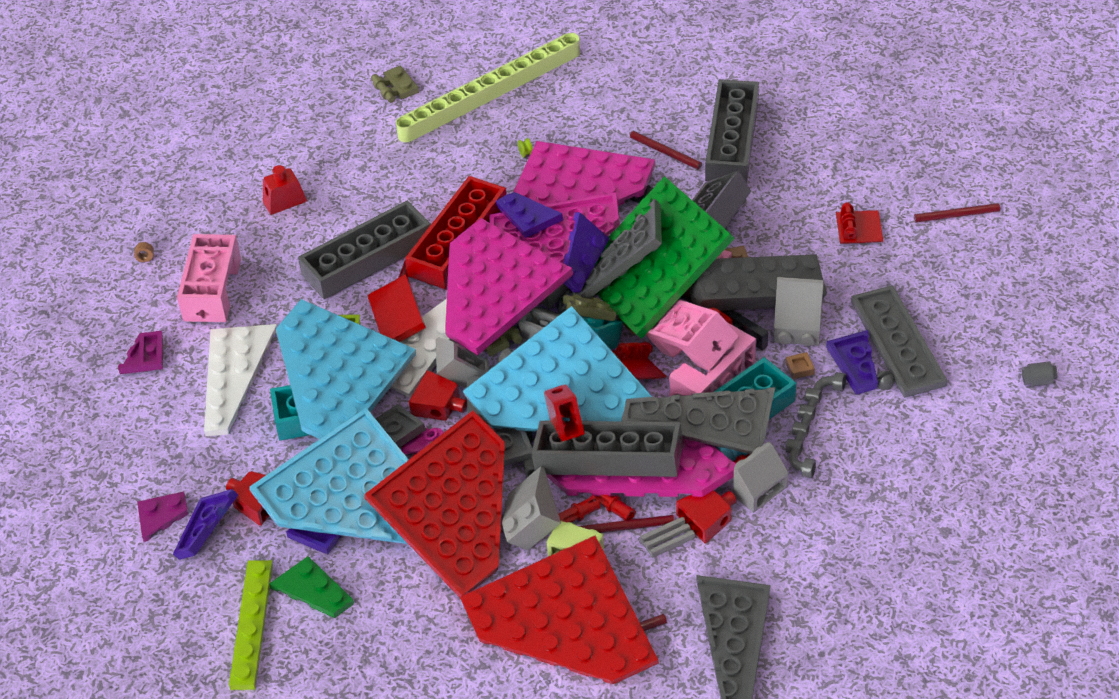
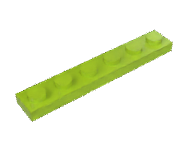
M272 560L247 561L229 679L230 690L256 689L270 590L269 583H271L273 569Z

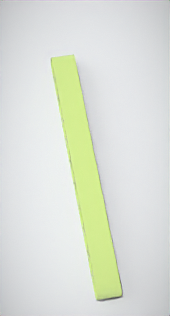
M575 33L564 34L399 117L396 120L398 139L401 142L413 141L575 59L580 55L579 36Z

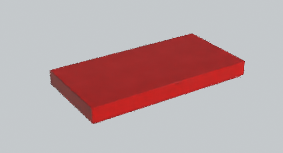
M406 274L367 295L380 334L401 342L426 328Z

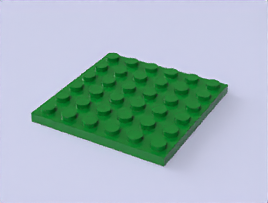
M665 176L610 234V239L602 251L603 253L624 230L630 231L636 222V217L640 213L644 216L651 209L649 204L654 199L661 204L662 244L657 250L647 254L640 263L631 266L624 275L614 279L607 288L601 289L596 293L603 301L610 304V307L620 319L641 339L735 239ZM601 255L599 256L595 266L603 259Z

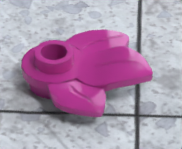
M426 428L416 438L403 445L401 451L404 454H417L429 445V442L434 441L444 432L440 428Z

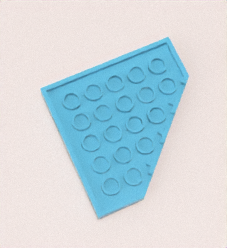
M302 299L276 328L301 430L318 439L363 409L367 408L371 412L416 356V349Z
M572 306L463 391V394L492 428H515L516 430L534 432L538 429L540 421H551L544 392L561 385H567L575 394L582 421L621 422L626 399L652 397ZM562 418L564 421H570L569 418Z
M367 408L250 486L251 493L278 527L408 544L364 498L365 493L409 460Z

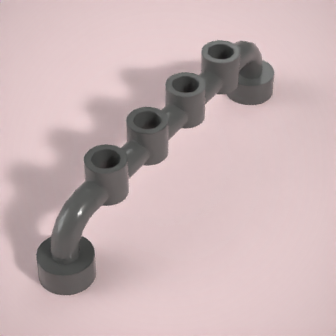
M836 372L834 376L823 377L816 382L813 388L807 387L805 391V401H808V404L800 405L798 417L802 418L801 422L795 421L792 428V435H796L795 439H788L786 443V452L789 453L790 465L794 469L801 471L802 477L813 478L816 469L815 459L805 458L801 462L798 460V456L801 455L803 442L809 434L811 420H814L817 404L821 401L822 390L825 386L833 385V390L843 392L846 385V373Z

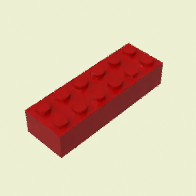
M468 176L405 257L407 276L446 289L448 286L450 243L480 218L490 223V214L502 213L497 207L496 200L507 195L506 188Z

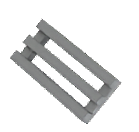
M683 517L640 536L641 543L652 558L695 539V533L693 530H690V526L688 523H685ZM685 532V534L672 539L673 537ZM662 542H665V543H663V544H661V545H659V546H657V547L652 548V547L655 546V545H658V544H660V543H662Z

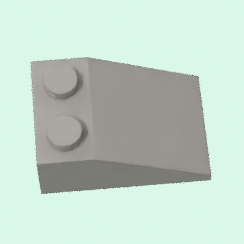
M777 277L774 321L775 343L819 346L823 280Z
M542 466L508 494L502 520L507 542L525 550L532 548L561 524L545 468Z

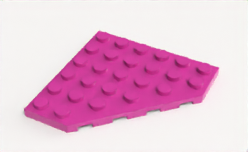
M536 141L513 192L543 205L616 192L618 206L625 203L624 200L633 196L638 198L644 195L656 163L655 159Z
M616 192L545 205L562 213L564 220L527 238L520 233L503 213L490 214L491 224L562 263L565 254L569 251L571 242L569 235L574 229L575 221L573 218L576 212L582 213L606 236L620 225Z
M480 218L450 243L445 322L447 337L479 355L573 275L572 268Z
M683 438V448L677 477L546 475L568 496H578V492L591 493L594 496H611L612 493H625V496L645 497V493H658L659 497H678L680 493L703 497L732 479L736 464L712 445Z

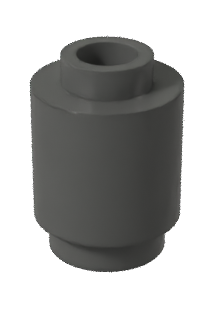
M1048 361L1031 363L1022 367L1024 385L1033 387L1053 384L1054 379H1057L1056 365L1052 366L1051 362Z

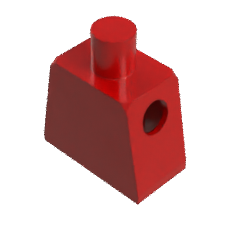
M277 165L272 169L273 174L263 178V204L270 215L307 202L301 185L291 168L285 169L284 166Z
M427 370L409 400L410 413L416 417L447 421L453 410L460 413L466 411L467 400L460 398L459 388L455 382Z
M561 385L546 390L544 396L549 417L561 441H567L584 435L577 398L567 385ZM562 418H569L570 421L565 424Z
M250 471L241 481L230 478L226 484V490L233 489L238 494L233 502V507L262 526L270 515L251 493L250 486L266 475Z
M714 490L703 497L692 496L691 494L676 501V515L679 518L683 517L685 523H688L690 529L706 544L731 522L732 509L730 506L734 505L737 500L731 491H727L721 496Z

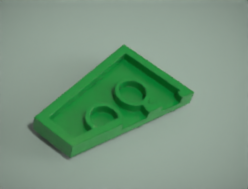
M309 556L269 583L270 589L277 592L281 591L287 594L288 597L309 604L311 608L333 618H336L354 605L353 599Z

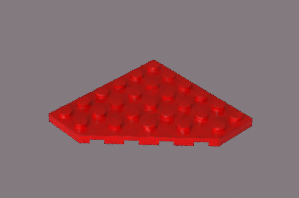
M473 410L364 494L365 500L459 598L472 592L494 574L499 567L505 442Z
M596 535L460 597L476 635L482 643L492 644L503 648V650L536 658L538 661L553 666H561L569 669V671L588 677L592 676L610 684L620 682L659 664L658 658Z

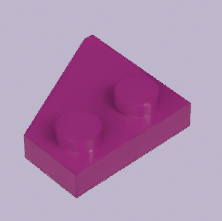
M162 331L139 333L135 339V344L127 352V359L123 364L120 363L118 365L119 373L127 374L163 369Z
M184 491L137 502L144 542L150 540V536L160 529L164 531L173 522L179 521L188 515Z

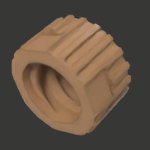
M140 242L134 247V256L138 262H149L152 260L154 248L151 244Z

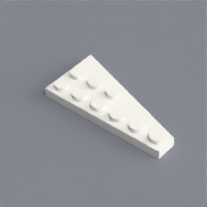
M447 299L423 316L426 326L424 330L400 342L416 349V356L390 388L409 398L412 397L426 371H432L436 365V339L439 337L453 341L447 337L445 332Z
M277 324L210 330L204 424L205 436L229 434L238 415L240 405L246 398L249 386L251 387L263 362L264 354L271 345V339L276 334Z

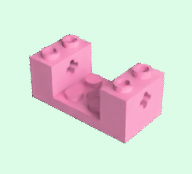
M193 234L177 295L183 321L227 322L230 309L226 290L229 274H238L241 263L236 235Z
M679 299L646 334L661 353L674 358L683 350L697 367L708 371L717 365L722 355L733 346L734 341L739 337L717 311Z
M729 324L739 337L734 341L733 346L722 355L715 368H711L704 375L683 363L670 374L669 396H687L695 393L714 392L755 364L756 338Z

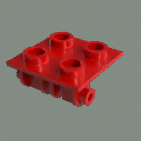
M845 202L841 207V212L835 213L840 244L883 242L879 210L854 211L853 205Z
M649 342L620 343L616 350H611L637 380L667 377L648 359L653 351V346Z

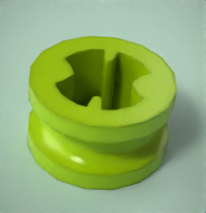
M525 138L524 141H517L518 150L522 158H526V155L530 156L533 147L529 138Z

